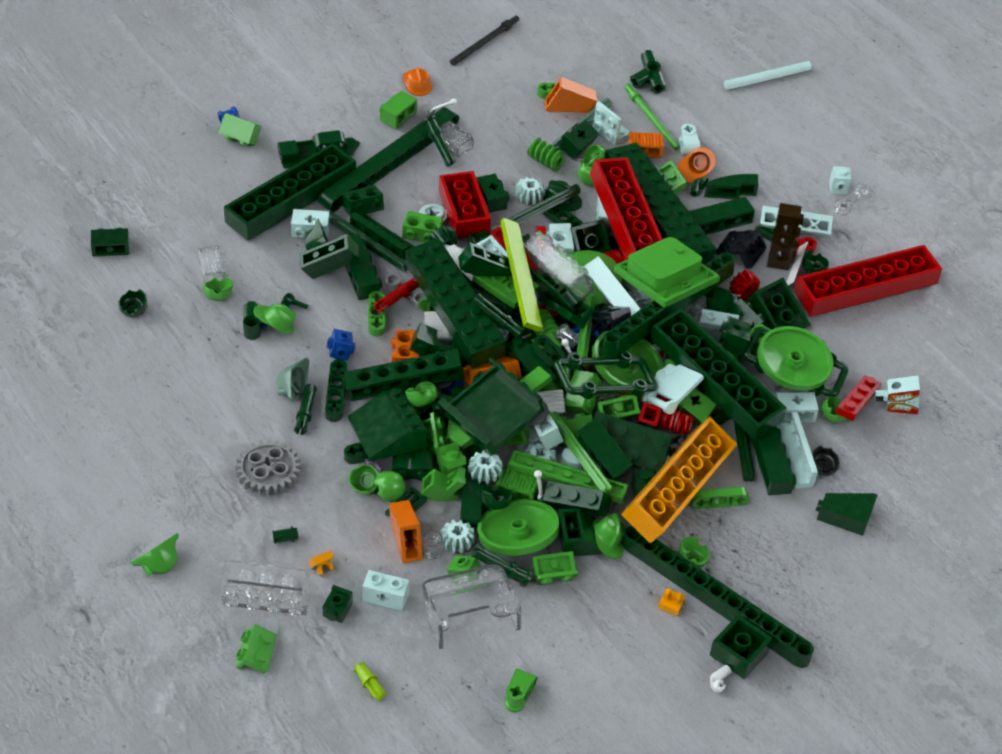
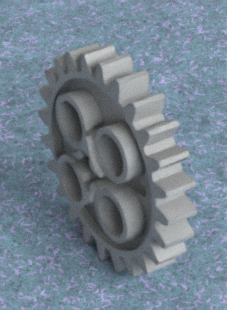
M270 439L267 440L266 444L261 440L259 445L252 443V448L245 447V452H240V457L236 459L235 470L239 483L244 484V489L250 487L251 493L258 490V495L266 492V495L269 496L272 491L277 495V490H281L284 493L285 487L291 489L292 483H297V477H300L301 463L300 457H297V451L292 452V446L286 448L285 442L278 445V440L274 444H271Z

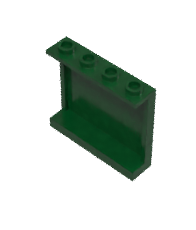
M489 358L491 368L450 402L442 397L437 403L442 413L486 453L492 456L544 412L545 409L542 405L543 399L538 393H532L529 386L525 382H519L513 372L506 371L505 366L500 361L496 362Z

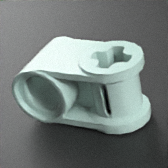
M684 124L681 127L679 144L682 155H687L700 147L696 128L691 124Z

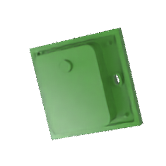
M667 237L630 254L627 260L614 265V272L664 308L719 282L720 275L702 264V257L673 237Z

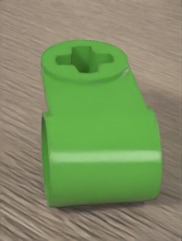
M520 669L514 671L511 682L506 690L505 707L507 710L519 712L523 709L535 687L537 676Z

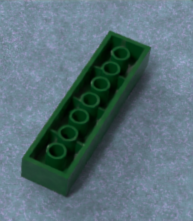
M332 143L225 205V223L249 241L291 216L293 209H302L316 201L321 192L356 168V160Z
M436 238L405 250L406 266L470 367L473 369L490 362L489 358L496 360L506 356V339L492 318L472 303L477 295L441 240Z
M682 308L653 325L650 340L676 365H682L702 374L704 379L698 386L754 441L784 420L787 407Z

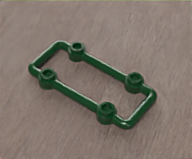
M765 328L755 329L743 354L745 360L754 364L759 373H764L759 365L758 358L751 355L760 335L764 336L770 331ZM832 352L833 367L841 369L832 390L826 388L824 384L816 389L808 390L809 392H815V396L823 394L827 397H836L847 377L848 366L837 360L836 355Z
M627 351L615 358H581L578 353L573 352L567 358L557 359L554 362V368L565 390L571 395H581L586 399H592L595 394L632 393L637 397H642L645 392L655 391L658 386L645 360L639 356H632ZM630 364H638L648 384L642 379L635 380L632 385L596 386L592 381H586L581 387H573L562 366H566L570 370H578L580 366L617 365L620 368L626 369L629 368Z

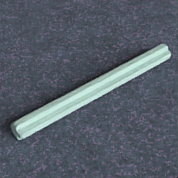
M805 61L724 81L723 86L726 90L793 75L811 70L812 64L810 61Z

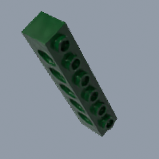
M459 349L345 372L346 390L350 400L356 401L376 397L392 388L403 387L404 391L411 387L415 389L421 382L429 381L433 384L464 379L463 363Z

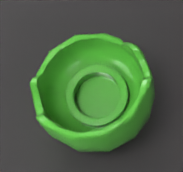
M592 145L583 153L584 161L581 160L580 164L585 163V166L592 167L595 160L606 158L605 149L600 145Z
M582 163L577 171L578 178L583 184L592 187L594 186L590 176L592 167L585 166V163Z
M214 277L203 285L207 298L214 301L226 300L231 295L233 289V282L228 277H224L222 281Z
M421 385L419 391H415L411 387L405 391V394L410 404L422 408L434 402L437 397V389L432 385L427 387Z
M826 397L821 406L823 416L834 424L847 420V418L835 413L841 403L840 397Z
M361 464L352 469L348 479L351 488L362 495L373 493L378 489L374 482L379 471L372 465Z
M382 471L377 475L374 484L379 489L377 495L381 496L384 501L396 502L404 495L405 481L399 473Z
M687 537L682 540L678 554L699 568L705 566L710 557L707 545L701 546L699 539L696 537Z

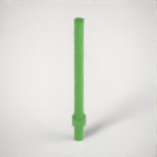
M629 83L625 84L624 88L629 93L630 99L637 103L659 132L663 134L667 142L677 151L680 145L641 99L639 92L634 90Z

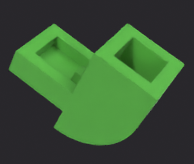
M457 442L436 448L438 471L448 475L455 468L467 464L466 457L459 451Z
M459 466L448 475L433 469L422 478L421 494L435 501L449 502L458 499L460 489L466 483V469Z

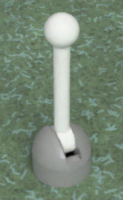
M453 98L450 102L436 107L430 104L421 106V115L423 118H427L433 115L435 110L451 104L456 105L457 100Z

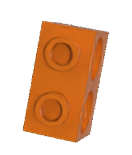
M395 330V338L391 339V349H395V352H392V362L419 357V354L409 350L415 330Z

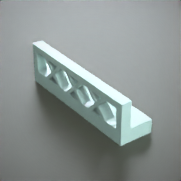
M763 206L760 215V227L774 229L779 208ZM801 211V214H804L803 224L798 226L801 227L800 233L831 236L833 216Z
M792 412L789 423H780L777 425V428L781 430V441L785 443L786 456L791 461V472L796 477L794 488H811L815 485L818 471L798 412Z

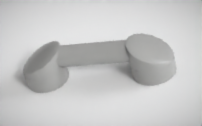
M390 274L386 277V285L391 292L401 284L400 276L397 274ZM423 292L410 293V296L407 297V299L414 303L415 308H419L418 302L420 299L427 298Z

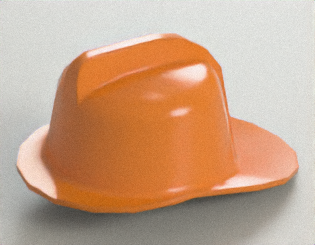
M416 67L404 73L403 80L410 93L423 96L431 92L432 82L426 70Z
M698 147L680 160L677 169L687 183H692L695 179L702 178L711 172L716 163L715 155L709 148Z

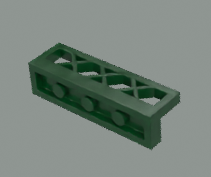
M353 212L350 215V224L404 260H406L405 250L415 247L366 214L361 216Z
M542 293L538 298L539 301L581 329H583L595 311L580 300L575 306L577 310L573 313L560 306L556 300L550 299Z

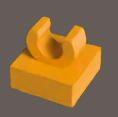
M331 550L311 558L308 560L310 568L316 567V572L320 576L324 574L322 570L323 565L328 567L329 572L334 569L333 564L329 561L334 556Z
M666 588L658 609L678 616L686 595Z

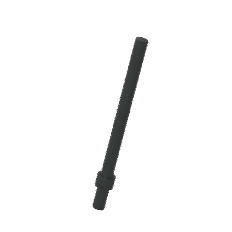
M515 15L511 19L502 22L501 26L452 58L450 64L454 66L503 31L511 29L512 25L519 21V17Z

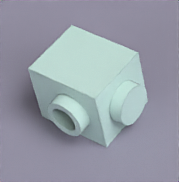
M833 166L829 180L830 193L848 194L851 182L850 167Z

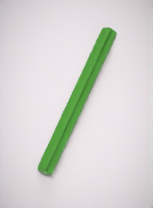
M593 294L585 296L584 303L595 309L596 297H593ZM592 315L583 329L580 328L576 353L581 358H587Z
M557 412L550 413L564 442L597 487L610 494L613 487L560 415Z

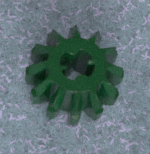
M448 225L436 227L434 231L430 232L431 235L427 237L428 241L439 238L444 246L445 244L456 245L458 243L456 232Z

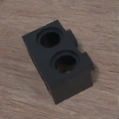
M608 306L595 310L592 314V324L595 330L610 331L632 316L630 307Z

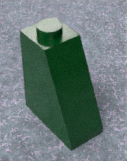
M826 493L824 499H819L816 511L819 512L817 520L863 536L874 508L877 494Z

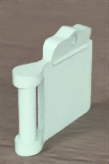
M668 364L665 368L659 370L654 377L658 385L657 389L652 392H645L642 396V401L663 409L669 415L673 414L678 404L704 379V376L682 365L674 366ZM657 394H659L663 397L670 399V401L665 402L659 398H656Z

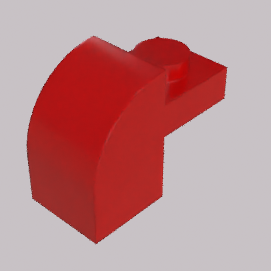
M657 394L656 398L668 402V398ZM644 402L638 423L658 429L661 415L664 412L663 409Z

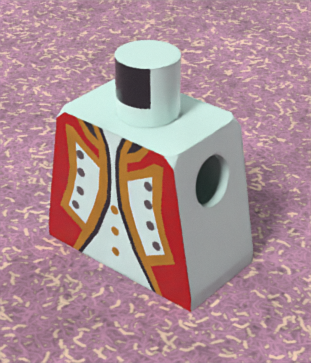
M919 376L887 380V390H875V400L887 401V410L889 412L918 414Z

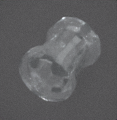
M567 324L560 326L555 334L557 339H568L570 348H573L581 337L579 333H574L569 329Z

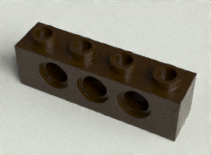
M780 203L768 254L767 267L788 270L789 264H793L795 253L792 252L796 251L798 240L795 239L800 237L801 227L798 226L803 224L804 214H801L802 206Z

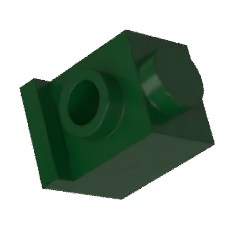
M333 585L329 596L322 606L323 616L330 621L342 623L353 604V592Z

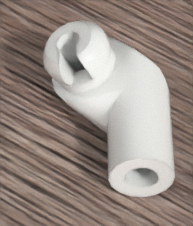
M724 665L710 676V686L717 693L725 689L724 678L732 673L728 665Z

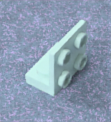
M600 101L597 102L593 127L615 146L628 140L629 131L621 125V118Z

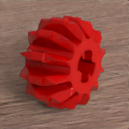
M743 270L742 273L738 272L737 276L733 277V280L730 281L729 284L731 286L729 290L737 296L738 300L741 298L745 302L752 293L760 289L759 285L761 282L754 272Z
M676 409L670 415L663 412L660 418V425L674 432L688 434L693 426L694 417L679 409Z

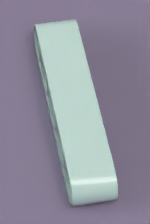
M599 256L583 267L612 306L630 307L631 315L640 310Z

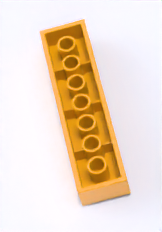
M709 416L690 434L621 515L649 543L653 542L665 532L736 447L737 443Z

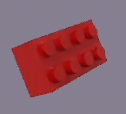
M474 171L439 175V193L444 208L447 211L451 228L456 232L458 239L469 237L471 233H480L482 230L490 234L491 217Z

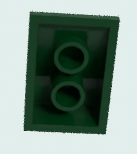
M784 278L755 291L746 299L755 308L754 312L756 314L761 313L767 320L765 324L770 330L782 326L804 329L811 325Z

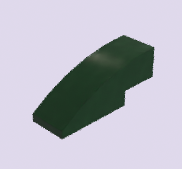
M736 174L708 181L704 197L737 199L740 195L756 196L759 184L758 174Z

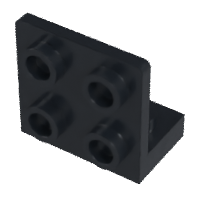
M760 230L731 231L720 243L715 254H739L745 269H751L767 247Z

